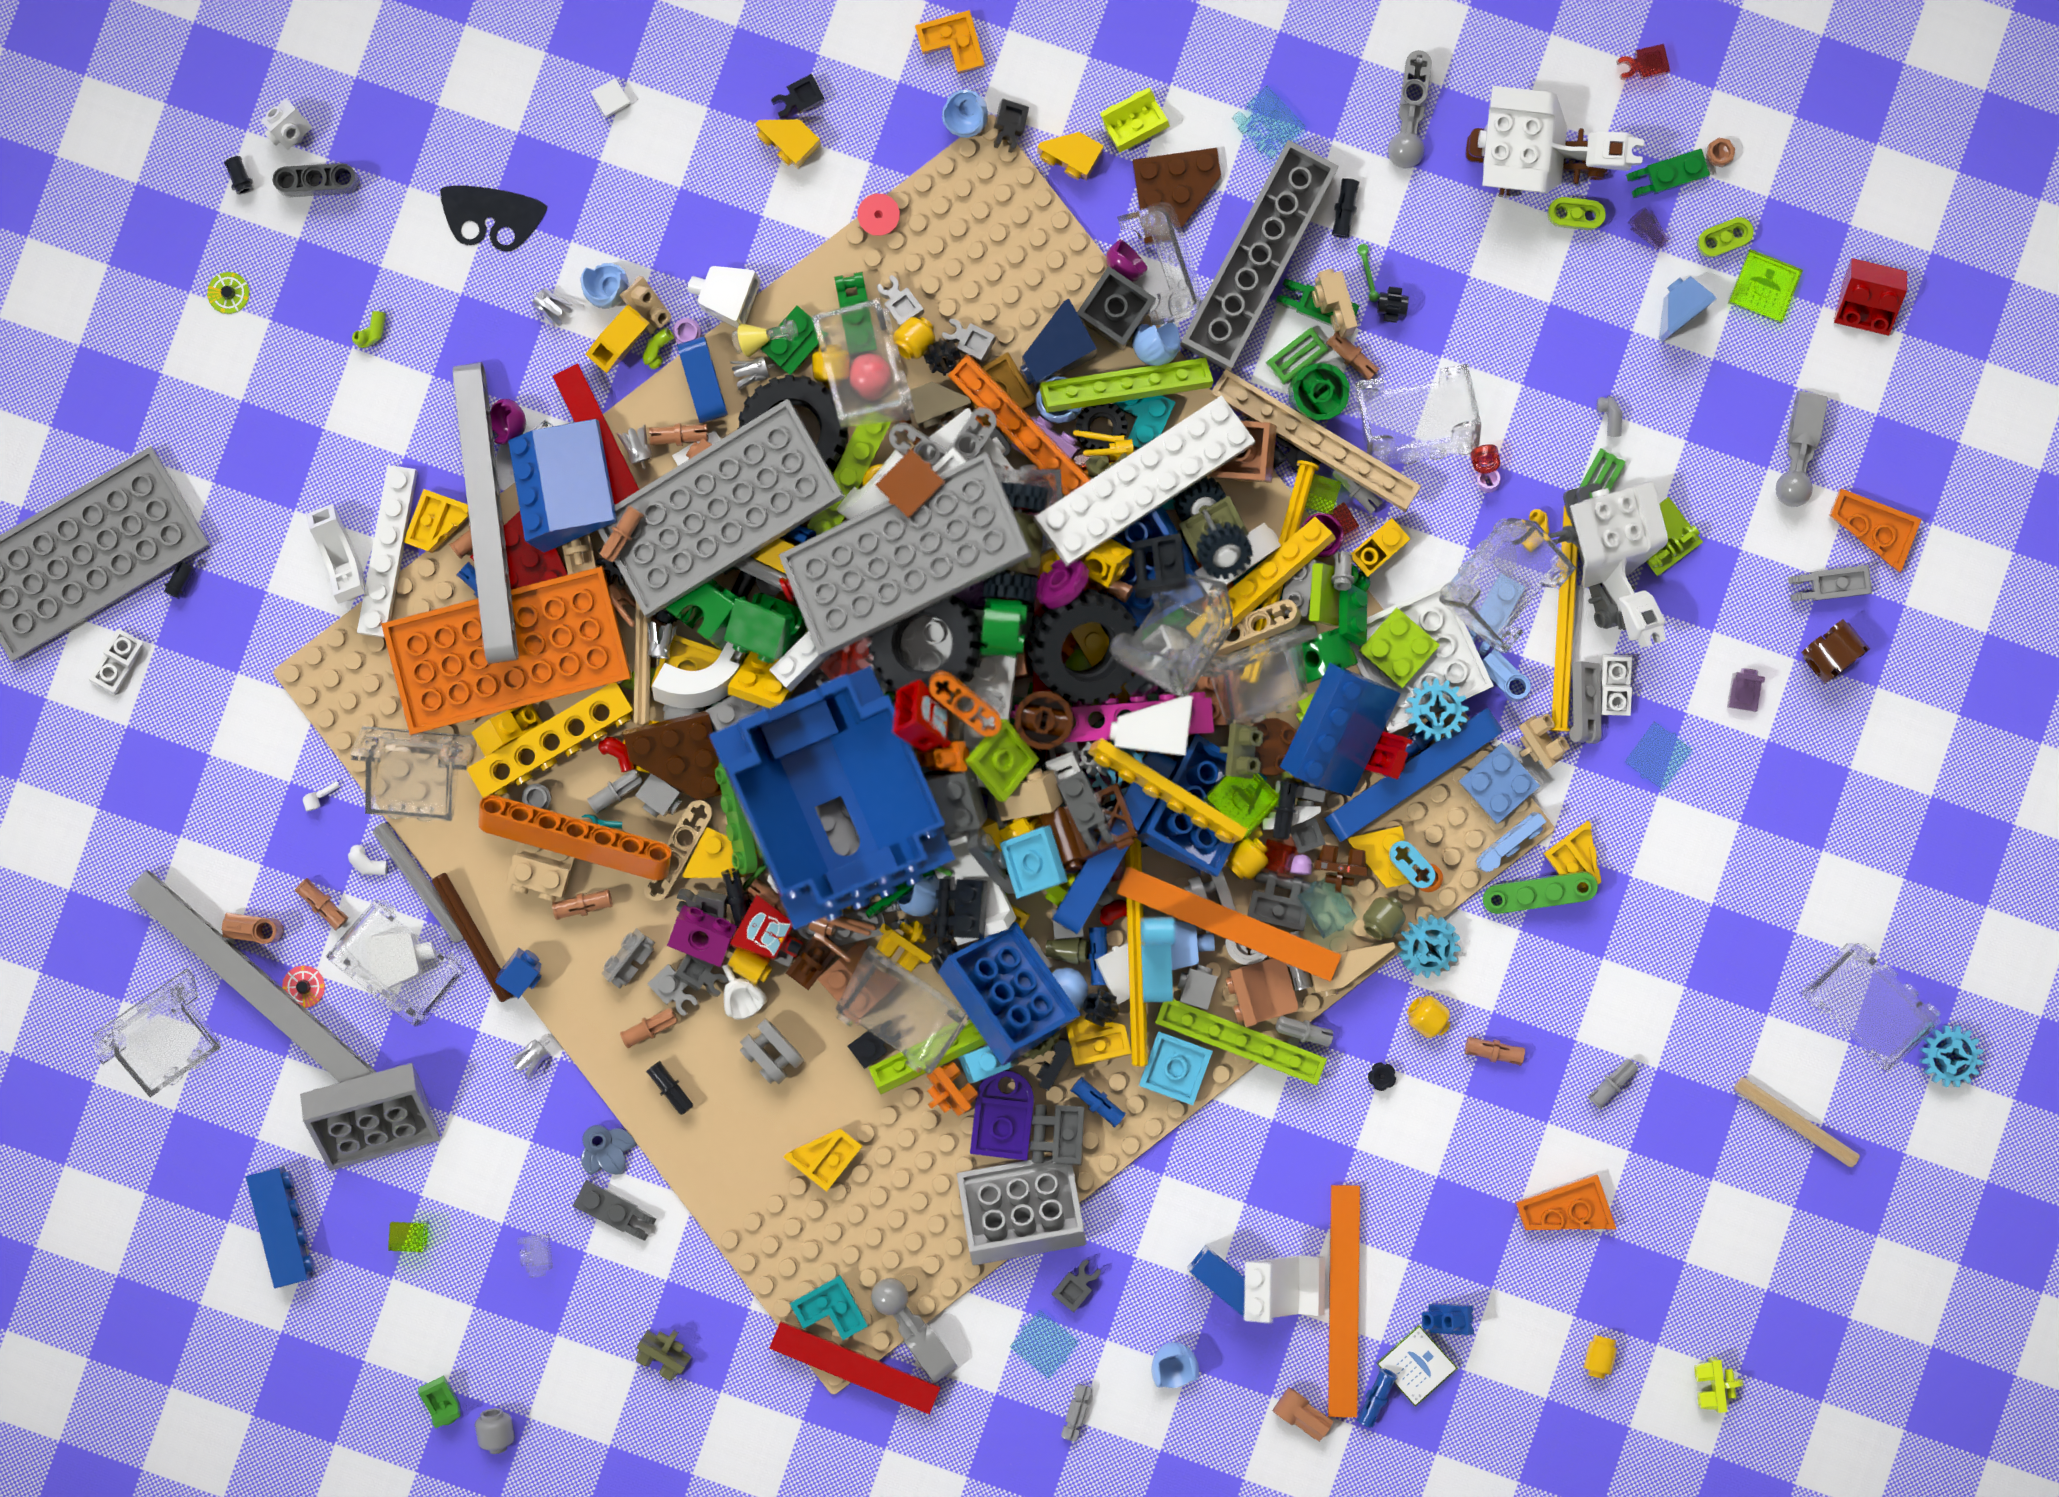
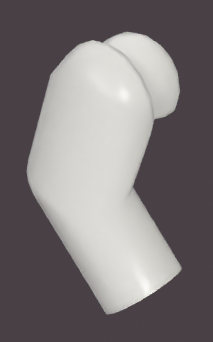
M354 845L350 848L348 860L361 874L387 875V861H371L365 855V848L361 845Z

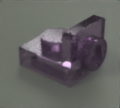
M1741 668V673H1733L1727 708L1757 712L1761 685L1765 682V677L1758 676V670Z

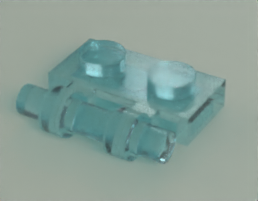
M1268 85L1246 104V108L1252 113L1250 117L1246 118L1241 111H1238L1232 117L1239 126L1237 129L1243 135L1247 134L1256 144L1255 148L1260 153L1264 152L1270 159L1279 153L1272 143L1278 140L1285 146L1287 140L1292 141L1306 128V125ZM1259 121L1270 132L1265 137L1254 126Z

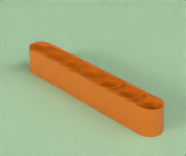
M489 795L480 801L478 825L486 833L651 880H663L669 875L671 849L662 842L500 796Z

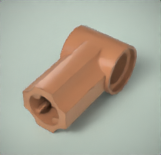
M227 912L222 923V933L225 938L268 944L275 943L282 938L284 927L276 918ZM266 923H269L273 928L270 938H266L262 933V928Z
M1290 1387L1287 1388L1272 1410L1292 1426L1295 1424L1319 1442L1325 1437L1334 1422L1310 1405L1305 1397Z

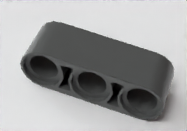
M343 163L285 166L277 169L272 178L275 188L286 197L350 194L356 191L360 184L359 175L348 164ZM346 172L351 173L350 182L340 185L338 182L340 175ZM321 174L323 177L321 184L315 187L311 186L310 179L312 176ZM286 176H294L293 185L289 188H282V180Z

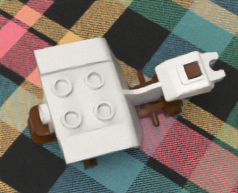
M1492 86L1488 124L1484 129L1475 128L1472 130L1467 138L1465 155L1466 159L1470 162L1483 163L1482 186L1499 188L1498 196L1503 197L1505 193L1504 198L1511 197V189L1547 194L1562 183L1563 172L1574 173L1573 182L1578 184L1580 173L1588 174V179L1604 180L1605 175L1608 174V169L1629 171L1632 165H1641L1643 157L1633 155L1632 148H1642L1644 140L1635 138L1626 132L1598 131L1589 133L1588 141H1583L1584 129L1579 128L1578 140L1566 141L1567 125L1557 94L1545 91ZM1565 160H1582V164H1574V160H1569V164H1565Z

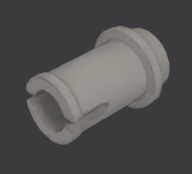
M1341 551V558H1339L1338 552L1334 554V575L1331 578V582L1337 590H1348L1354 583V577L1352 576L1353 555L1349 552Z

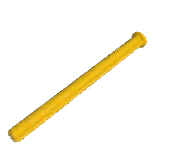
M1302 460L1297 461L1296 465L1299 466L1278 541L1281 545L1299 531L1315 471L1319 470V466L1314 463ZM1283 585L1261 603L1260 609L1279 602ZM1267 619L1257 620L1254 631L1263 630L1267 625ZM1269 638L1249 646L1241 675L1242 680L1250 683H1255L1258 680Z
M1564 505L1563 527L1572 526ZM1566 541L1562 542L1552 703V720L1555 727L1549 730L1553 732H1570L1568 723L1579 549L1572 542L1567 543Z
M1134 838L1135 843L1130 845L1125 853V866L1142 872L1141 841ZM1127 898L1131 1056L1133 1066L1143 1067L1148 1065L1146 1003L1143 1001L1141 952L1143 904Z

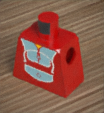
M920 679L896 691L893 733L921 751H927L937 745L946 748L953 742L954 734L947 729V707L931 695L930 689Z
M756 895L730 946L774 960L779 950L796 957L803 942L788 935L792 928L791 921Z

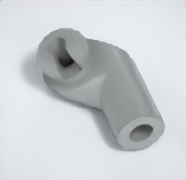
M1599 397L1597 399V410L1599 412H1606L1608 416L1607 436L1620 437L1622 432L1621 409L1613 397Z

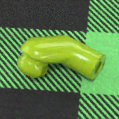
M372 311L370 326L362 331H355L352 335L353 343L360 348H368L381 340L386 313Z
M663 328L647 341L642 359L644 364L648 365L650 369H657L662 364V357L658 353L663 346L674 339V335L669 328Z

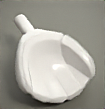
M728 964L724 965L722 968L729 980L724 990V1010L726 1015L737 1020L748 1019L754 1016L767 1002L765 993L757 984L747 979H736Z

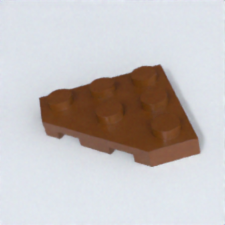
M1217 147L1132 159L1144 245L1172 242L1221 178Z
M703 711L623 731L630 762L696 800L722 795L721 787L715 778V770L719 765V760L709 736L713 732L708 712Z

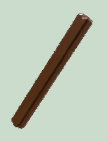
M442 873L434 877L432 884L499 1002L510 999L514 995L495 982L501 969L448 875Z

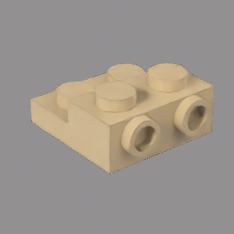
M1327 269L1317 273L1318 277L1314 279L1316 283L1314 286L1315 290L1312 291L1315 307H1320L1322 314L1333 311V315L1330 316L1334 332L1339 331L1340 338L1352 336L1358 325L1343 272H1334V269Z
M519 842L516 854L513 855L506 882L512 884L511 890L525 894L528 893L529 889L540 892L539 898L555 902L556 897L564 898L575 858Z

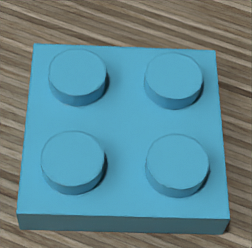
M1045 826L1000 843L1017 899L1067 882L1051 826Z
M1158 1031L1148 1057V1065L1145 1066L1139 1086L1194 1105L1213 1051Z

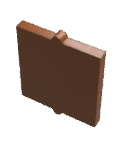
M910 449L875 486L889 499L890 505L897 506L910 519L945 484V481L931 469V463H925Z

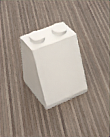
M1186 695L1119 716L1118 722H1112L1110 739L1115 740L1116 747L1185 755L1192 696Z

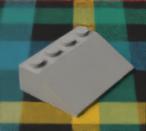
M412 1063L300 1094L303 1122L329 1171L440 1140V1135L421 1080Z
M1052 1156L1044 1157V1163H1032V1160L957 1173L972 1265L1087 1245L1072 1165L1052 1164Z

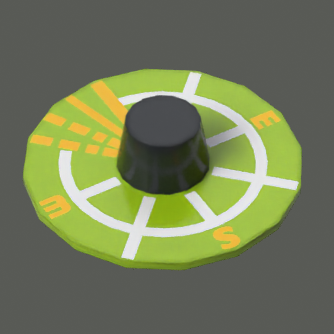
M223 272L216 275L209 283L207 297L215 310L224 314L239 312L245 307L249 300L250 290L242 276L235 272Z

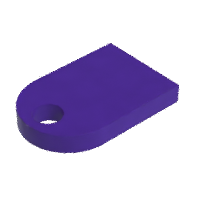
M1004 1070L985 1078L978 1088L970 1154L1027 1161L1034 1104L1033 1091L1023 1076L1013 1071ZM1010 1077L1014 1080L1015 1088L1011 1093H1003L999 1090L998 1083L1001 1078Z

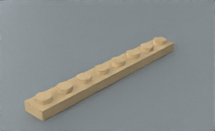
M1225 369L1211 391L1212 397L1217 399L1222 395L1232 409L1252 421L1268 422L1277 425V436L1404 512L1407 511L1421 489V485L1227 369Z

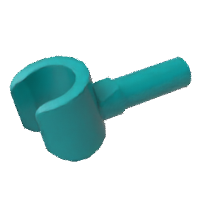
M591 814L582 816V818H591L592 822L598 825L622 829V822L605 821Z

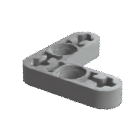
M977 408L970 415L948 450L907 423L894 425L890 431L889 440L895 449L905 455L911 444L906 441H902L901 444L897 443L898 436L895 432H902L906 429L908 431L907 437L914 442L916 436H918L922 440L915 445L914 452L919 456L918 450L921 446H932L935 450V456L929 461L923 460L925 463H931L932 467L952 448H955L969 461L976 457L996 426V415L990 408ZM986 413L989 415L988 421L991 425L989 427L987 425L982 426L979 434L984 436L982 439H979L975 433L967 431V428L971 426L975 430L978 425L976 416H984ZM971 437L975 441L976 447L972 452L965 453L960 450L959 441L962 438Z

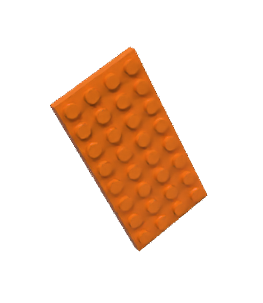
M604 566L511 590L518 660L495 664L487 663L478 598L381 623L409 734L413 735L631 679L632 675Z

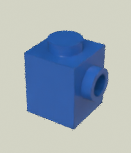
M518 947L498 972L495 982L519 999L528 987L533 989L541 979L542 975L539 972L542 964L533 952L529 950L523 951Z

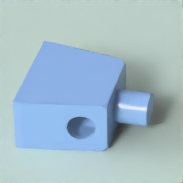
M1174 921L1175 944L1171 945L1172 970L1199 964L1198 952L1215 951L1214 934L1197 935L1196 926L1187 922Z

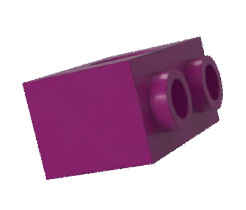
M684 905L676 918L667 946L721 967L729 952L730 943L735 935L737 926L724 918H716L703 913L699 908ZM699 931L706 933L707 936L701 935Z

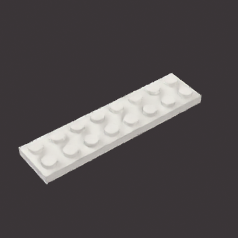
M1221 395L1036 515L1034 522L1068 567L1253 446L1255 440Z

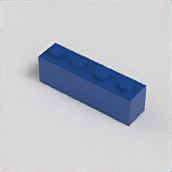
M285 1166L246 1176L274 1289L313 1278L312 1272H315V1265L312 1256H307L305 1244L308 1243L305 1228L299 1225L297 1216L301 1215L298 1200L292 1197L290 1188L294 1187L290 1171H286Z

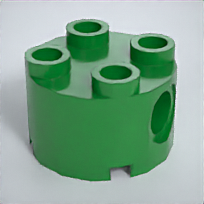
M1314 363L1300 369L1292 378L1288 387L1289 401L1293 409L1312 421L1328 420L1339 415L1349 400V382L1345 374L1331 364Z
M986 597V605L991 606V608L985 607L982 643L987 645V648H981L982 656L1003 655L1016 659L1017 654H1023L1024 635H1019L1020 625H1026L1027 606L1021 605L1022 600L1006 601Z
M1339 627L1316 635L1308 641L1291 646L1305 685L1322 679L1330 662L1344 669L1358 664L1350 641L1340 635Z

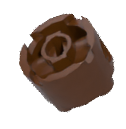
M1842 619L1831 627L1823 637L1819 636L1810 643L1801 653L1804 656L1803 659L1825 685L1852 665L1856 659L1861 658L1870 648L1850 623H1846Z
M1051 691L1035 692L1027 696L1019 704L1015 714V727L1019 736L1027 745L1037 749H1051L1062 744L1070 736L1074 726V714L1070 704L1063 697Z
M1266 718L1254 723L1252 726L1257 727V730L1263 732L1262 744L1255 746V758H1258L1260 761L1259 773L1264 776H1276L1286 772L1280 766L1297 731L1289 723L1278 718Z

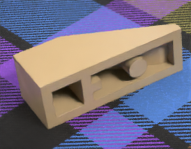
M1394 942L1337 952L1342 956L1331 982L1310 974L1313 992H1320L1321 997L1338 994V988L1348 985L1395 948Z

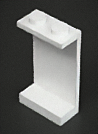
M969 830L945 835L955 860L942 866L952 871L953 875L947 876L934 870L938 879H951L950 891H956L957 879L988 881L984 937L1007 930L1016 919L1015 913L1003 889L993 882L968 851ZM950 900V905L955 914V900ZM955 938L957 945L976 940L974 938Z
M1297 1255L1245 1262L1244 1321L1272 1323L1275 1317L1296 1314L1324 1315L1325 1257Z

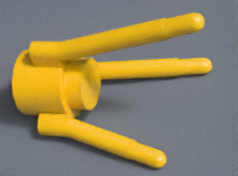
M1073 431L1075 436L1114 442L1109 443V449L1085 450L1083 452L1085 456L1109 455L1110 461L1115 460L1116 462L1124 452L1128 456L1133 453L1132 439L1124 440V435L1112 436L1087 431Z

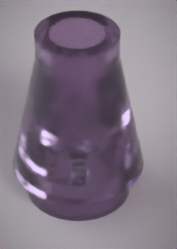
M1646 207L1639 210L1628 221L1631 226L1630 230L1651 244L1656 250L1664 246L1669 240L1653 211H1648Z

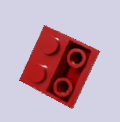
M1851 258L1842 282L1834 323L1889 336L1907 293V271Z

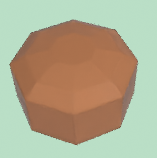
M1717 138L1708 145L1706 158L1711 165L1724 167L1733 160L1735 147L1730 140Z

